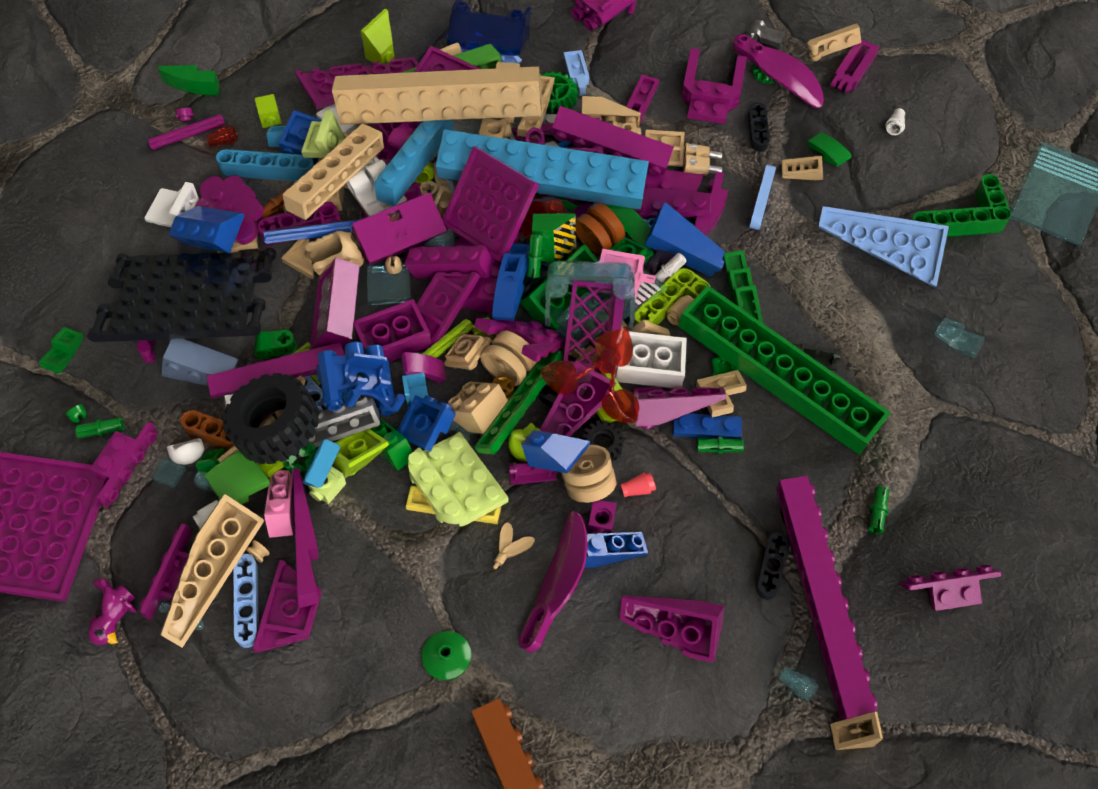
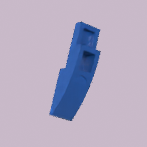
M513 243L510 252L504 253L496 283L492 311L493 319L514 321L524 290L523 280L528 268L527 254L529 253L530 244Z

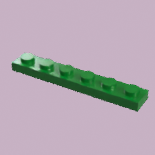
M561 351L549 352L545 358L541 356L540 361L530 370L474 446L478 453L495 455L501 448L502 443L511 434L513 428L524 416L531 403L535 401L536 396L548 383L554 371L558 369L564 359Z

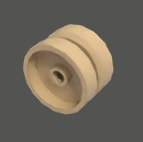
M500 331L493 339L492 345H489L480 356L483 366L495 378L508 376L513 380L514 386H518L526 377V372H529L537 363L521 354L523 345H529V343L510 331Z
M590 445L570 471L562 473L568 496L577 502L589 503L603 499L614 491L616 486V477L612 468L610 454L604 447L598 445Z

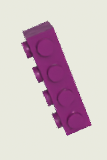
M484 245L410 247L404 265L415 279H433L436 272H446L447 274L452 272H461L462 274L476 272L481 276L480 278H490L495 260Z

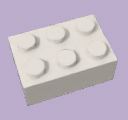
M621 331L615 375L616 380L622 383L666 388L681 387L685 377L687 338Z

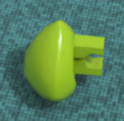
M530 423L525 429L513 430L509 436L508 446L510 453L519 461L527 462L521 444L533 430L540 431L533 423Z

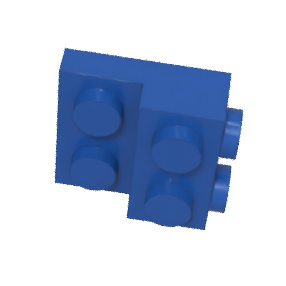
M293 110L279 140L280 151L284 154L302 155L301 151L311 122H321L322 120ZM312 158L313 162L317 163L319 158Z
M415 395L397 431L408 442L431 452L439 433L447 434L456 414L451 411L453 407L440 401L438 405L436 404L437 400L427 395L424 398Z

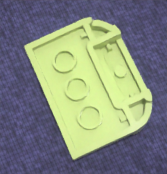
M460 432L433 445L431 452L427 450L422 451L419 447L408 457L410 480L412 484L415 483L435 511L437 520L441 523L446 522L459 524L460 527L465 526L508 502L506 493Z

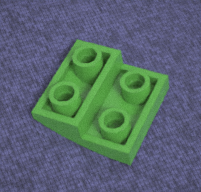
M240 451L226 458L205 474V479L219 500L223 494H226L241 505L249 501L250 495L270 486L269 479L258 463L246 459Z

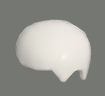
M197 438L167 446V451L173 462L187 465L201 458L204 453V445L202 439Z

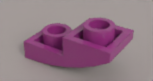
M402 353V367L405 374L424 373L425 377L439 384L446 381L443 361L419 353Z

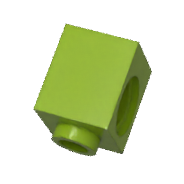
M274 94L255 98L263 128L282 124Z

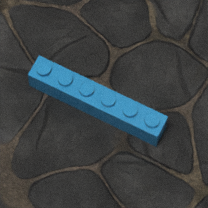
M453 120L422 121L375 180L377 201L391 206L397 205L440 148L444 129L453 130Z

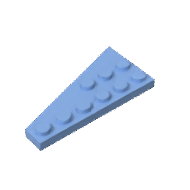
M823 206L819 222L820 229L934 288L937 287L949 226Z

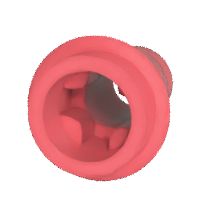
M643 472L631 480L620 484L624 497L651 494V491L656 490L651 472L647 474Z

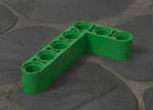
M986 174L982 177L975 190L979 207L916 212L911 220L949 226L947 237L989 234L1003 231L1011 217V211L998 177L993 174Z

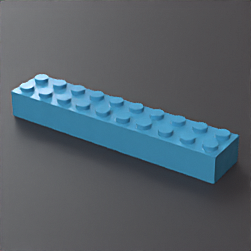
M446 129L443 131L436 163L438 178L459 181L472 148L475 146L539 183L540 185L536 193L641 210L649 161Z

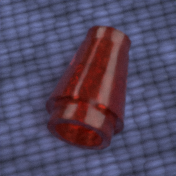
M228 125L206 136L210 147L232 145L238 141V135L234 126Z

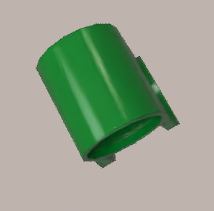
M289 330L261 331L258 335H255L254 356L258 359L279 358L291 355L298 350V344Z

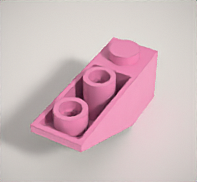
M289 470L276 471L270 477L264 513L269 538L291 536L294 533L293 473L290 474Z

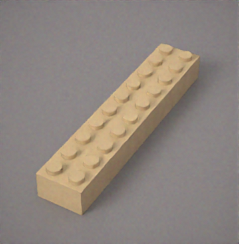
M539 67L335 76L332 88L340 125L542 115Z

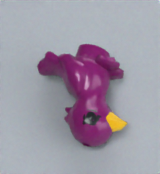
M96 579L93 585L100 589L103 595L101 616L93 615L88 628V637L95 645L116 644L118 642L115 635V627L118 620L128 610L134 613L138 611L130 603L135 597L122 584L114 590L106 579Z

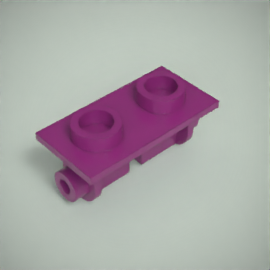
M527 462L509 464L511 485L557 480L556 471L530 467Z

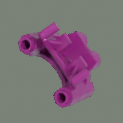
M572 0L576 5L571 8V14L577 21L583 19L585 27L589 31H593L598 26L602 27L626 8L628 14H633L637 1Z

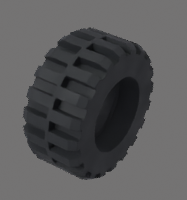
M273 373L271 376L264 374L261 375V378L249 380L250 383L245 386L243 384L239 388V392L233 394L230 398L231 402L226 405V414L223 416L224 431L231 442L246 459L259 464H264L265 462L267 464H276L278 460L283 462L288 460L289 456L299 454V450L302 447L305 448L309 444L308 440L314 437L316 433L315 427H318L319 423L318 407L303 384L293 376L288 374L282 375V373ZM284 409L277 420L259 428L261 422L268 415Z

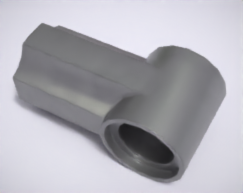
M754 20L746 35L758 43L761 42L780 49L785 33L768 28L761 20Z

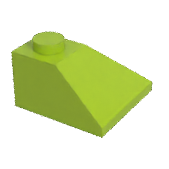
M384 9L361 30L365 58L371 62L379 61V64L389 63L395 57L388 10Z
M370 429L344 437L335 442L340 446V450L332 465L343 473L344 478L352 476L380 454L389 445L388 441Z

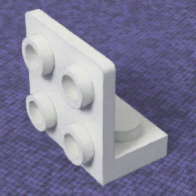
M185 182L182 189L178 192L161 188L145 216L146 222L172 227L175 217L194 208L199 200L193 183Z

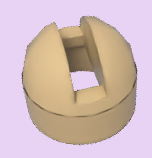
M389 256L385 261L386 271L390 274L399 273L402 270L401 259L398 256Z

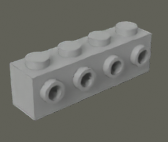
M361 395L354 407H346L343 403L342 408L337 411L319 410L318 427H315L316 433L308 441L315 445V447H318L322 440L327 439L332 442L379 426L380 415L373 397Z

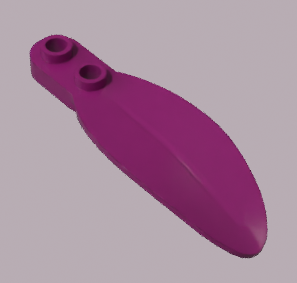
M745 34L734 38L733 49L742 56H747L748 60L755 62L770 78L812 107L820 108L823 105L822 88L815 75L805 64L782 51L765 47Z
M572 511L566 520L555 555L538 593L536 606L532 609L519 636V647L528 653H533L542 646L553 618L567 603L583 573L587 557V531L584 521L578 512Z

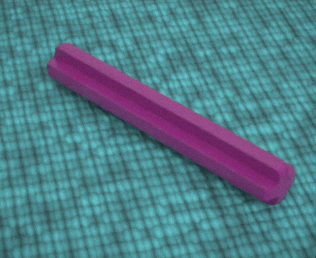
M219 114L150 138L148 143L150 148L155 150L223 126L225 121L222 115Z

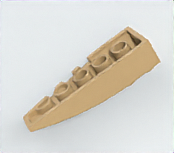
M223 494L195 537L160 633L161 636L180 647L184 646L264 522V519L226 494Z

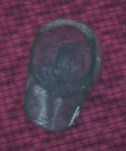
M450 230L430 240L424 246H455L454 238L459 234Z

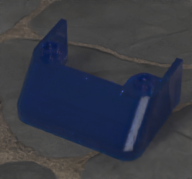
M456 0L451 9L447 45L450 46L458 42L461 49L472 50L491 43L499 54L517 56L521 53L529 37L531 7L527 6L524 13L521 10H512L507 16L473 12L467 3L462 2V0Z

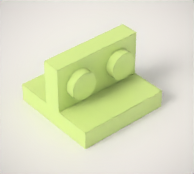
M325 110L321 122H311L301 151L304 158H324L345 139L333 111Z

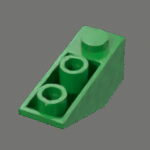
M380 418V425L370 428V430L388 441L389 445L380 455L387 463L399 471L408 464V457L413 451L407 439Z

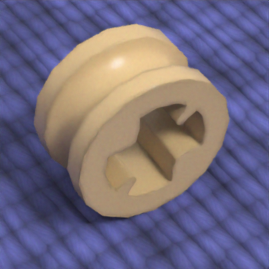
M426 181L420 185L422 195L427 194V190H431L430 193L433 200L436 199L438 194L436 183Z
M256 540L252 541L251 547L246 548V551L260 563L264 561V556L270 554Z

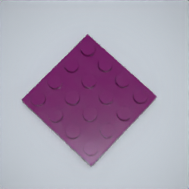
M473 146L442 219L443 223L472 244L484 245L492 257L502 262L504 253L510 252L540 184L479 147Z

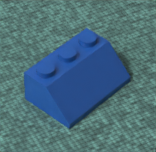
M196 206L175 217L168 235L184 245L230 253L245 215L238 212Z

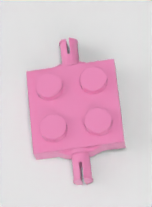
M602 249L597 265L586 263L583 265V272L595 274V283L617 285V283L626 284L625 297L637 298L638 288L642 282L655 284L656 275L643 273L645 257L642 255ZM602 290L599 293L611 295L612 291Z

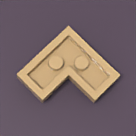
M739 370L698 379L696 386L724 388L726 399L707 406L711 416L716 417L733 412L734 406L728 395L745 392L747 385Z

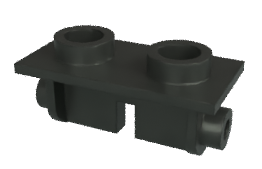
M801 343V345L795 344L797 348L826 368L837 371L838 360H840L841 352L837 351V349L817 348L816 346L804 345V343Z

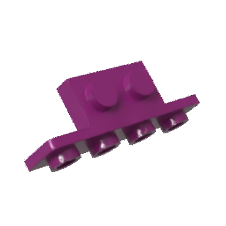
M147 422L136 439L115 431L91 466L90 470L92 473L108 480L97 496L102 506L108 508L111 502L117 499L119 490L124 483L129 481L132 471L143 460L148 447L155 442L158 431L153 423Z
M181 524L179 529L174 532L172 544L162 557V565L158 573L152 578L149 593L141 601L140 613L148 620L153 619L162 598L172 601L189 556V553L184 552L192 532L186 524Z
M979 565L975 570L958 568L954 569V573L949 574L933 572L930 577H922L920 575L908 576V580L900 581V586L907 590L929 588L931 609L935 611L982 604L979 580L1000 577L1001 571L992 568L991 565Z

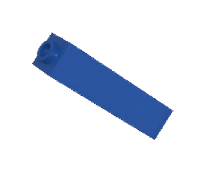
M664 202L656 214L644 245L670 258H673L677 253H681L686 258L684 265L709 277H712L716 271L720 272L725 262L722 260L725 251Z

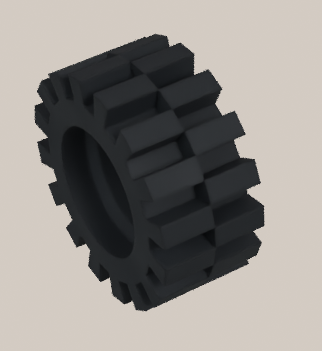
M596 421L595 426L591 423L589 429L586 427L582 439L590 441L591 445H595L594 440L597 437L610 439L611 446L606 448V450L609 452L613 463V458L617 460L622 452L623 434L620 433V428L617 427L615 429V424L612 422L610 426L607 425L608 421H604L603 424H600V421Z

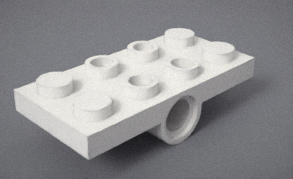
M377 156L345 183L368 217L394 207L376 199L374 182L387 166ZM404 195L397 203V205L407 202V199Z

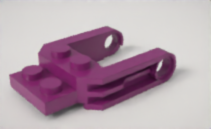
M691 48L682 91V99L686 104H690L687 118L725 124L728 110L731 111L737 108L739 104L747 56L737 55L732 86L703 80L696 81L695 76L700 49Z

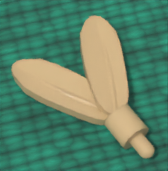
M505 523L501 528L499 554L494 560L493 568L497 569L498 566L504 564L507 558L531 548L535 539L533 537H523L512 543L513 528L510 523Z

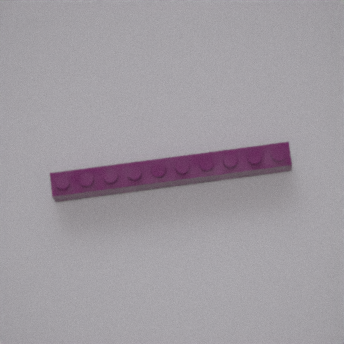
M808 476L780 480L776 487V492L840 721L876 712L877 700L875 695L871 694L869 688L870 676L868 670L864 669L862 664V649L855 640V625L848 616V601L842 595L840 588L842 585L839 573H836L833 565L835 557L827 544V530L821 524L822 514L819 505H816L814 500V486L809 482Z

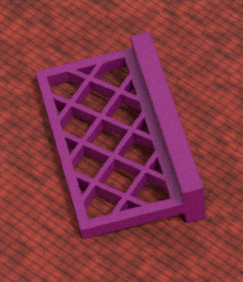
M573 280L563 366L574 367L576 362L568 361V355L577 348L583 356L579 362L594 370L603 371L610 369L612 374H615L626 284L617 283V285ZM577 287L587 288L591 294L581 300L576 294ZM602 290L612 291L611 298L605 303L596 295ZM592 297L601 305L593 312L584 304ZM582 306L588 315L581 321H578L574 316V311ZM601 309H604L609 317L608 320L600 324L594 315ZM589 318H592L598 327L588 333L582 324ZM579 327L586 336L576 343L571 336V332ZM601 329L606 336V340L598 345L591 336ZM589 339L596 348L586 355L579 345ZM596 351H599L604 357L603 365L593 364L589 357Z

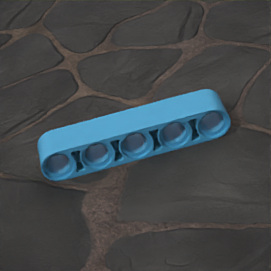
M228 149L221 150L216 154V161L220 172L224 176L229 177L235 175L243 178L297 181L314 166L312 158H304L303 155Z

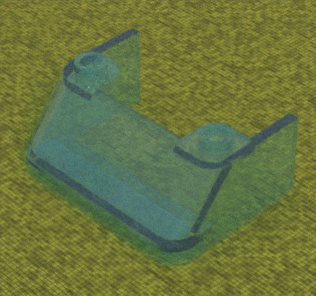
M555 261L549 265L546 282V326H550L551 298L563 297L568 291V285H573V280L613 285V293L618 299L629 300L628 329H633L635 320V276L631 265L615 262Z

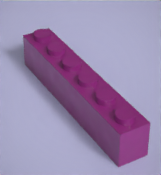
M562 106L558 110L551 131V135L555 139L572 142L573 145L579 148H598L606 155L649 161L648 171L654 175H664L674 146Z

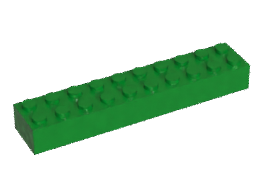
M708 285L682 312L678 325L679 328L858 455L861 454L891 414L890 411Z

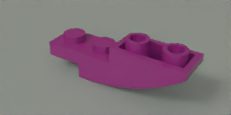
M716 172L715 180H710L708 188L712 196L711 215L693 216L692 219L696 221L694 226L706 236L718 223L727 200L729 190L721 189L724 173Z

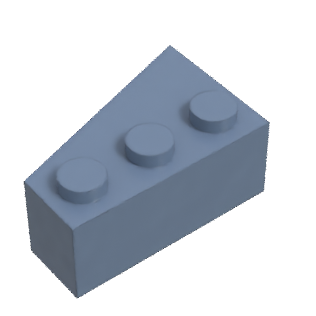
M171 339L163 356L161 376L208 386L206 376L236 369L238 359L185 339Z

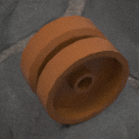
M594 203L586 210V214H581L576 218V235L578 239L596 256L601 257L602 249L611 250L612 245L618 244L625 238V230L622 223L614 212L602 203Z

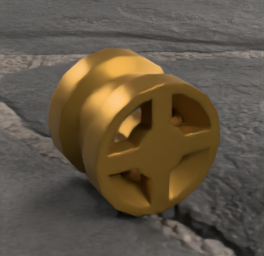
M508 376L495 378L493 383L499 384L501 389L506 391L504 394L509 400L514 393L513 380Z

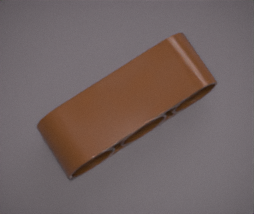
M194 410L187 411L181 416V424L189 437L202 439L204 443L217 448H224L225 451L234 446L224 431L223 420Z

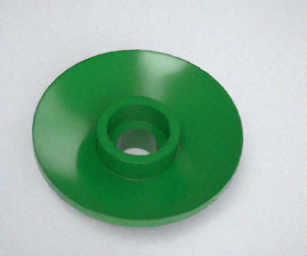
M442 631L434 634L427 640L422 650V663L425 670L432 677L439 680L458 678L467 670L471 661V649L467 640L460 634L452 631ZM444 649L450 650V654L446 657L441 655Z

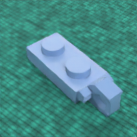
M582 50L563 52L568 77L573 78L574 83H576L578 95H586V85H589V73Z

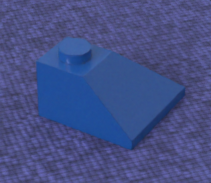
M533 430L521 445L528 466L568 473L591 444L590 441Z

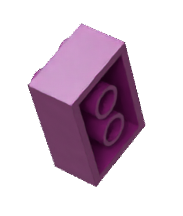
M414 299L353 322L355 335L358 342L363 344L364 354L366 347L381 345L384 357H387L388 362L402 358V353L404 352L415 353L432 346L430 332Z

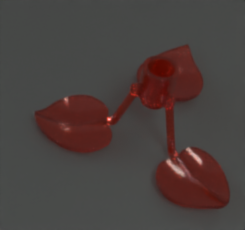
M626 326L605 332L598 337L595 346L601 359L596 360L593 365L582 373L575 375V366L566 361H555L547 364L542 369L541 376L552 390L559 394H571L578 387L576 379H581L590 371L599 367L601 372L611 374L609 387L611 395H606L602 399V407L605 413L612 419L622 423L638 421L640 406L637 397L625 389H619L614 392L617 366H626L633 356L632 340Z

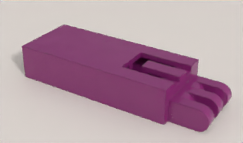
M861 39V43L851 48L835 72L830 86L835 87L839 83L838 90L841 91L843 87H846L845 93L848 94L850 90L854 91L877 56L879 46Z

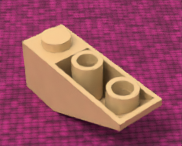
M582 96V114L593 118L598 117L601 121L612 124L613 121H616L617 124L635 122L636 127H639L641 113L604 97Z

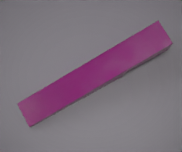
M339 342L208 375L206 377L210 397L236 394L243 384L245 386L250 383L249 380L261 378V375L264 374L271 376L273 373H282V375L288 374L294 378L317 375L318 353L332 350L337 353V356H344L342 344Z
M297 468L293 469L297 597L298 606L301 608L319 604L311 561L318 560V547L300 470Z

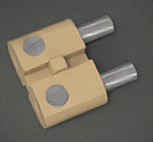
M686 143L684 147L683 172L704 174V176H707L708 172L722 173V167L710 165V158L721 159L722 152L710 151L709 146Z

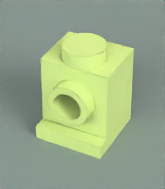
M331 467L321 488L308 486L310 489L309 494L319 502L323 500L329 504L346 485L343 473Z

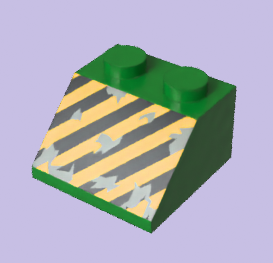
M533 214L532 234H540L544 237L542 249L544 259H541V261L555 263L576 249V214Z

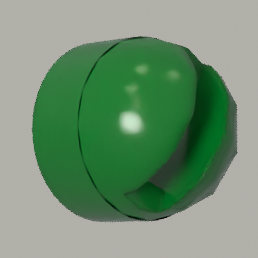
M82 404L73 407L65 413L74 423H80L79 416L83 420L87 417V412Z

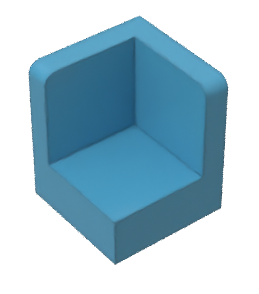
M424 373L402 376L408 408L415 395L424 398L425 395L428 396Z

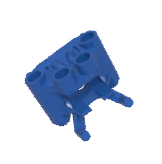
M360 342L346 344V355L337 356V353L332 350L318 353L317 377L318 382H321L324 406L329 411H337L342 408L344 403L343 393L348 392L344 403L346 407H354L361 395L373 397L377 409L382 416H389L394 411H399L405 401V397L402 394H398L396 398L394 397L389 362L387 357H384L381 345L366 347L365 354L363 344Z

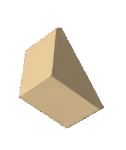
M877 712L830 724L835 750L874 747L883 739Z

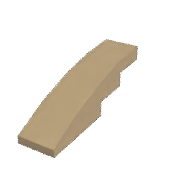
M540 76L542 115L522 117L517 129V136L526 137V133L531 128L541 129L555 78ZM533 135L531 138L537 139L538 135Z

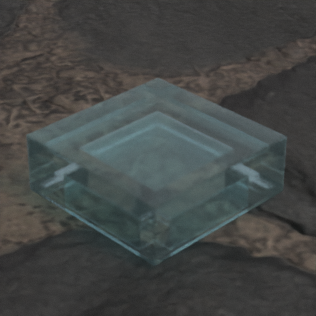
M164 458L152 478L158 483L175 489L186 468Z

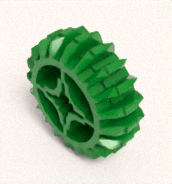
M545 71L543 75L540 74V76L555 78L546 114H557L560 106L572 110L576 106L578 98L577 86L573 78H569L567 74L562 75L561 71L559 73H554V71L547 73Z

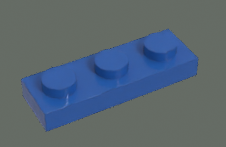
M688 413L673 419V436L717 439L719 436L723 437V439L742 438V417H712L706 414Z

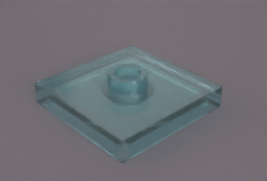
M402 264V270L397 274L388 273L385 265L367 266L368 305L404 303L411 300L410 272L404 264Z

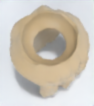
M335 231L305 246L314 262L312 268L319 276L335 257L359 265V267L364 264V257L358 249V243L352 232Z

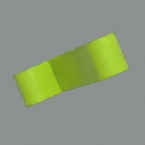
M679 269L660 287V291L657 290L635 312L633 327L642 320L658 325L667 316V309L679 297L689 295L695 299L710 284L689 269Z

